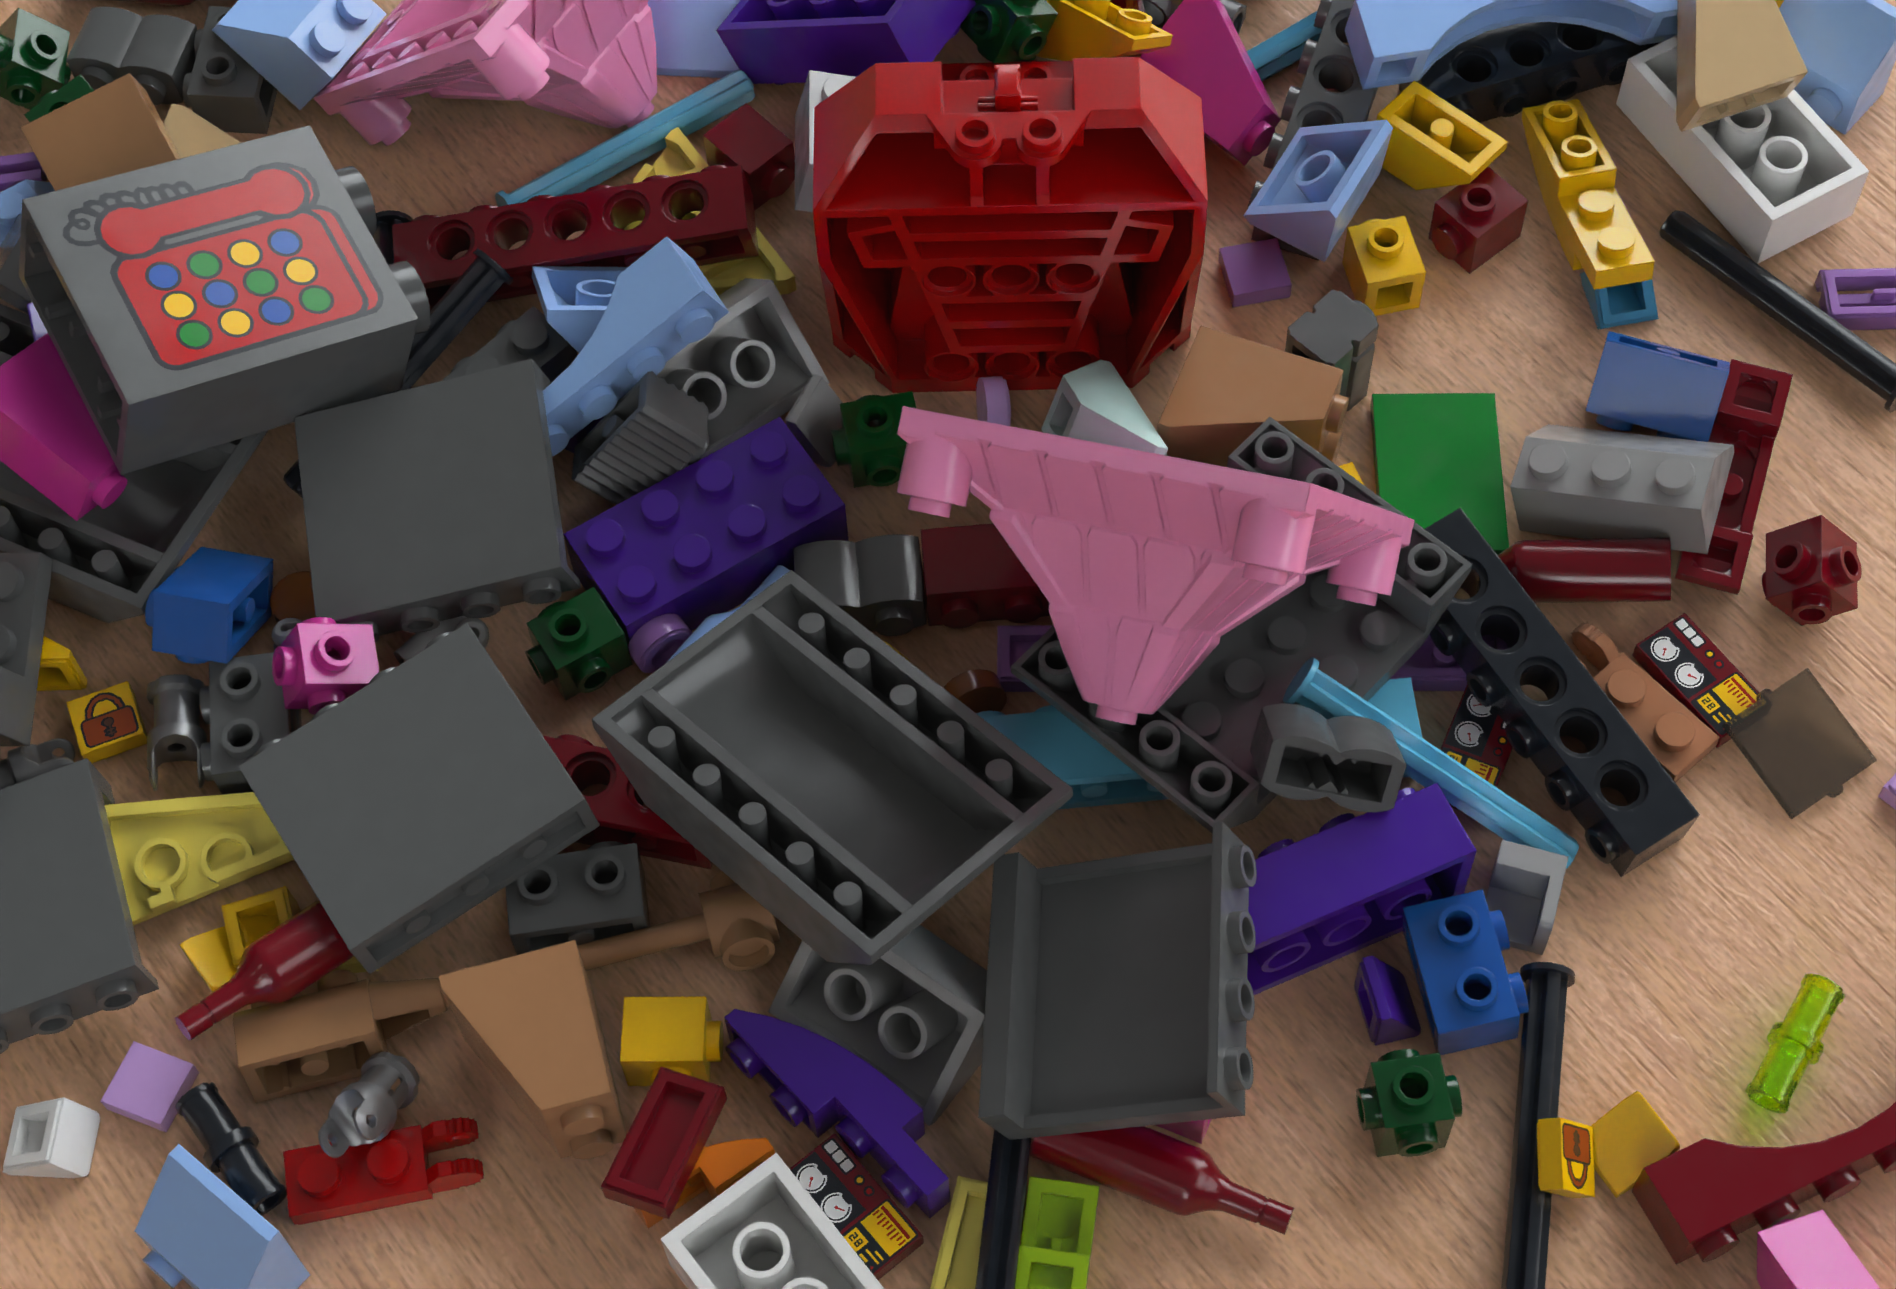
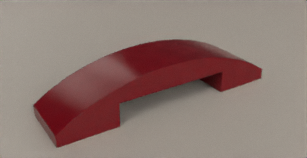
M1731 359L1729 375L1708 441L1734 445L1731 467L1708 553L1680 551L1675 579L1738 595L1753 539L1752 530L1772 449L1781 425L1793 374Z

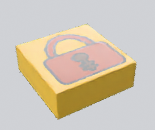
M128 681L66 702L81 755L91 763L147 744L146 729L135 693Z
M1561 1117L1538 1119L1537 1154L1538 1186L1540 1191L1569 1198L1595 1197L1593 1127Z

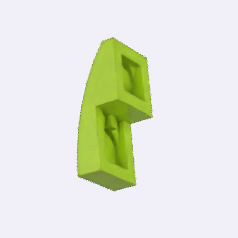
M1030 1176L1021 1245L1019 1247L1015 1289L1087 1288L1100 1186Z

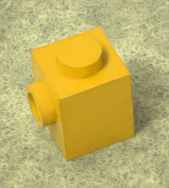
M1400 216L1385 220L1370 219L1359 225L1347 227L1342 264L1355 300L1367 305L1375 316L1419 308L1426 270L1406 217Z
M706 996L624 997L620 1063L628 1086H651L661 1066L710 1082L711 1062H722L724 1033L723 1022L712 1021Z

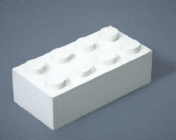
M1677 35L1629 58L1627 61L1616 105L1757 264L1853 214L1869 170L1794 89L1788 97L1681 132L1676 122Z
M777 1152L660 1238L670 1266L688 1289H884Z

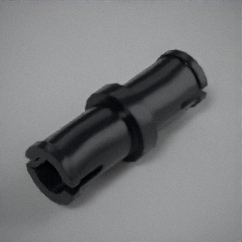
M208 1082L202 1083L185 1093L177 1102L176 1110L184 1117L205 1148L206 1152L203 1159L211 1172H221L232 1190L261 1216L279 1205L286 1197L287 1189L283 1184H280L256 1149L259 1140L252 1128L242 1127L218 1093L216 1085L213 1082L210 1084Z

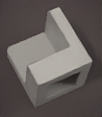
M1506 840L1501 841L1492 870L1486 901L1490 912L1501 910L1509 935L1510 947L1543 955L1553 928L1569 856Z

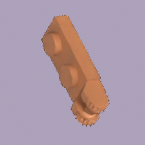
M1583 622L1573 630L1571 638L1577 650L1600 670L1593 677L1675 783L1716 747L1720 737L1625 653L1619 654L1613 641L1605 633H1601L1598 627L1596 628L1593 624Z

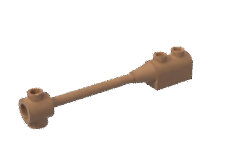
M721 871L711 879V890L698 893L703 913L577 946L585 970L588 971L710 939L714 957H722L723 964L727 968L734 971H749L765 965L772 959L775 954L774 943L780 942L774 915ZM334 970L318 980V992L291 998L282 1003L251 1004L252 1009L234 1013L233 1027L238 1068L256 1103L361 1076L362 1065L373 1054L384 1051L388 1052L387 1039L447 1011V1007L450 1006L441 989L439 978L371 982L369 978L358 981L357 975L348 970Z

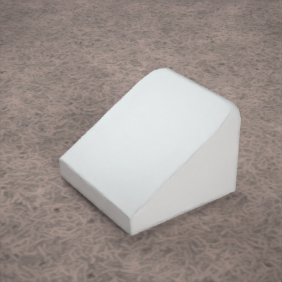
M65 1097L17 1107L4 1160L3 1173L13 1176L79 1178L87 1176L90 1172L100 1123L99 1113Z

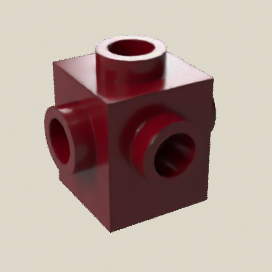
M1823 515L1766 533V571L1762 575V587L1766 600L1773 606L1777 607L1801 626L1824 623L1832 616L1858 608L1857 582L1861 579L1862 569L1857 555V542Z

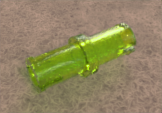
M1805 974L1783 1021L1775 1022L1767 1035V1040L1771 1045L1752 1082L1745 1089L1748 1097L1753 1102L1772 1112L1786 1113L1788 1111L1790 1101L1808 1065L1816 1064L1825 1050L1821 1040L1839 1004L1843 1002L1846 996L1842 993L1843 989L1838 984L1817 974Z

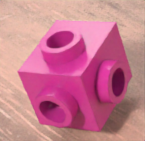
M328 617L310 618L297 623L282 644L275 649L272 660L273 679L277 686H282L285 709H308L312 715H315L327 705L340 703L367 686L371 679L379 673L373 625L337 624L334 619Z

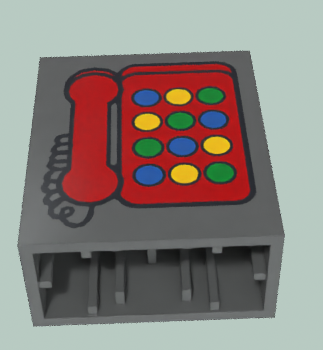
M310 125L22 199L19 277L121 475L294 422V417L399 390L402 388L414 335L426 332L430 326L429 301L418 273L407 261L388 265L372 237L376 231L377 219L373 198L365 179L353 166L335 170Z

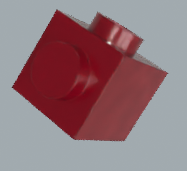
M747 103L703 135L706 159L709 166H742L753 195L754 211L770 198L782 195L795 180L793 141Z
M1487 167L1470 184L1456 186L1435 202L1428 238L1443 257L1454 260L1470 274L1520 237L1528 200L1490 167Z

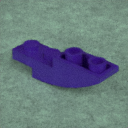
M736 1008L725 1016L731 1041L726 1046L728 1054L746 1076L753 1078L759 1073L775 1090L770 1094V1098L778 1111L791 1125L797 1127L801 1122H804L819 1138L840 1121L835 1127L845 1144L860 1158L869 1153L886 1171L881 1175V1178L891 1194L906 1208L915 1203L929 1219L951 1201L949 1178L916 1143L925 1135L923 1109L897 1084L851 1051L802 1026L769 1015Z

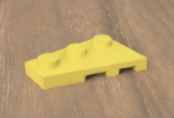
M254 792L105 805L133 926L294 860Z

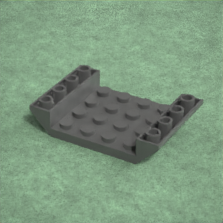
M1271 417L1263 422L1228 456L1227 467L1313 483L1407 517ZM1414 522L1410 544L1400 550L1391 596L1378 594L1376 606L1336 598L1338 585L1326 583L1328 569L1306 575L1303 585L1221 636L1216 648L1154 714L1138 713L1136 725L1095 717L1098 704L1082 700L1062 651L1054 625L1011 666V673L1208 831L1213 833V823L1224 822L1230 829L1255 819L1277 796V794L1269 791L1260 783L1250 752L1261 708L1271 704L1285 703L1283 702V697L1289 684L1300 668L1311 657L1319 661V670L1368 702L1423 645L1471 572L1472 564Z

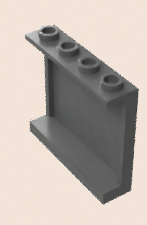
M533 359L294 417L316 617L332 618L337 624H372L376 643L381 635L402 630L410 633L427 632L437 628L440 625V621L461 616L467 618H486L497 614L501 610L500 607L524 601L530 604L549 603L559 599L562 592L581 588L580 579L567 565L543 390L551 382Z
M468 623L453 632L438 635L420 653L397 667H391L379 672L371 679L367 686L340 703H333L320 709L310 722L283 739H275L259 748L254 757L238 766L348 949L369 974L600 826L586 799Z
M87 758L0 789V1054L8 1049L9 1044L36 1034L49 1035L59 1033L68 1029L74 1020L101 1010L115 1011L134 1004L139 996L159 989L157 979L142 965L105 809L106 804H115L112 788Z
M1224 822L1213 823L1212 843L1038 869L1019 852L1004 854L994 862L979 1119L1009 1140L1245 1116V1090L1251 1088L1254 1078L1252 1058L1246 1047L1247 1021L1253 1018L1255 1010L1253 990L1247 979L1248 953L1253 952L1256 943L1255 927L1252 917L1248 912L1249 887H1253L1256 883L1257 868L1251 848L1245 845Z

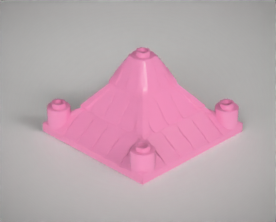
M402 0L351 56L335 77L313 99L328 115L340 113L369 145L382 141L386 146H389L397 141L411 125V122L406 117L409 115L412 107L404 98L429 93L432 98L524 101L528 106L607 128H619L623 125L630 128L645 120L655 107L651 103V100L657 93L656 40L652 11L648 5V0Z
M906 406L902 407L897 434L907 444L897 493L910 496L908 510L947 518L950 517L952 504L966 507L969 492L991 508L989 518L1049 601L1048 610L1068 666L1082 700L1098 704L1095 715L1097 718L1136 725L1138 713L1154 714L1216 648L1221 636L1303 585L1308 574L1328 569L1326 583L1338 585L1337 599L1376 606L1378 594L1391 596L1400 550L1410 544L1414 519L1313 483Z

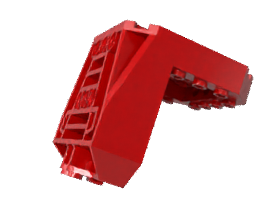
M1140 57L1073 58V61H1032L995 64L993 62L941 64V62L875 63L814 107L813 219L818 264L832 330L833 345L849 358L856 355L875 370V379L892 393L913 391V393L976 391L978 378L1002 376L1006 380L1009 390L1058 389L1063 375L1098 360L1111 362L1127 387L1133 388L1150 373V364L1168 348L1175 351L1190 338L1191 322L1204 255L1208 208L1202 98Z

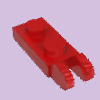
M460 1117L452 1118L451 1120L434 1121L424 1128L420 1124L391 1130L380 1141L356 1147L349 1146L345 1153L338 1158L328 1156L322 1150L320 1144L283 1151L289 1218L294 1225H302L433 1199V1193L459 1189L463 1186L468 1187L469 1185L481 1182L480 1180L484 1179L482 1161L479 1159L458 1158L454 1161L437 1162L430 1168L428 1153L459 1146L462 1147L463 1145L475 1142V1139H479L477 1121L474 1118Z

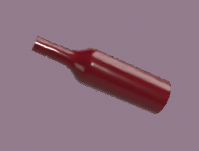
M1670 537L1522 540L1515 542L1498 554L1499 558L1534 603L1671 601Z
M317 900L252 942L243 952L237 971L231 979L201 1000L200 1003H196L175 1017L176 1024L182 1034L191 1041L212 1027L213 1024L220 1022L246 1005L288 1001L354 957V955L348 949L320 901Z
M1146 1126L1034 1137L1030 1156L1177 1215L1188 1216L1204 1211H1223L1254 1223L1258 1222L1260 1223L1259 1225L1285 1235L1294 1211V1207L1271 1198L1267 1199L1266 1196L1232 1182L1221 1172L1212 1156L1205 1150Z

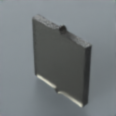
M1808 668L1774 691L1763 689L1757 694L1756 703L1722 725L1791 819L1826 795L1831 798L1840 795L1843 792L1842 784L1877 761Z

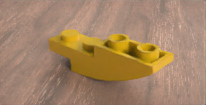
M1046 0L1058 12V15L1047 35L1045 46L1037 56L1061 61H1073V58H1116L1138 55L1170 46L1173 35L1153 25V19L1150 15L1134 9H1122L1111 3V0Z
M1579 99L1558 100L1544 105L1522 108V122L1542 197L1558 240L1572 270L1584 269L1594 290L1652 280L1655 260L1615 189L1617 168Z

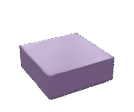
M133 1041L104 1093L101 1103L107 1110L167 1133L178 1112L176 1110L177 1102L191 1089L199 1071L190 1062Z

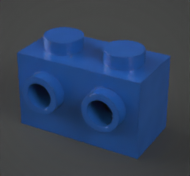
M1609 331L1585 411L1597 414L1596 422L1612 429L1632 431L1633 424L1658 430L1656 436L1708 442L1729 375L1730 362Z
M200 547L181 566H178L158 588L153 589L148 597L145 620L148 626L153 627L152 651L173 654L179 661L190 664H201L209 661L227 664L272 616L270 596L273 589L274 559Z
M1483 889L1403 907V934L1436 1052H1440L1441 1056L1518 1038L1520 1014L1529 1012L1527 995L1520 973L1508 974L1501 952L1510 949L1506 923L1501 910L1489 911Z

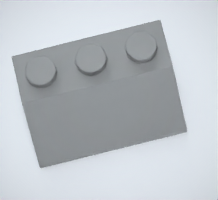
M745 278L720 294L719 298L729 313L714 324L713 329L707 336L699 341L688 344L668 360L663 370L656 375L657 378L663 377L667 384H674L677 390H684L687 396H694L698 403L704 402L707 406V433L710 435V441L701 459L791 410L808 379L813 374L822 376L828 384L830 383L772 280ZM684 463L681 470L688 467L689 465Z
M1548 424L1526 436L1510 486L1520 531L1583 539L1670 537L1671 550L1707 554L1734 455V445Z
M921 925L917 926L872 965L827 962L802 940L768 1012L778 1019L802 1026L830 1039L867 1061L897 1084L923 1109L924 1122L930 1126L937 1121L982 1063L987 970Z

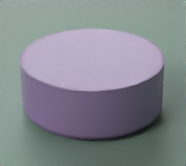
M1002 376L979 377L976 390L978 420L1010 426L1011 405L1006 380Z

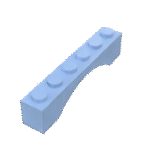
M1354 0L1344 31L1362 89L1365 90L1419 81L1437 60L1457 45L1486 31L1514 24L1536 22L1576 24L1615 34L1637 45L1663 42L1677 35L1678 0Z
M667 236L618 275L609 304L592 337L571 365L543 390L552 456L560 453L567 446L569 439L593 420L600 419L609 414L615 408L617 401L626 395L647 372L653 371L655 375H658L668 360L688 344L699 341L707 336L713 329L714 324L729 313L693 258Z

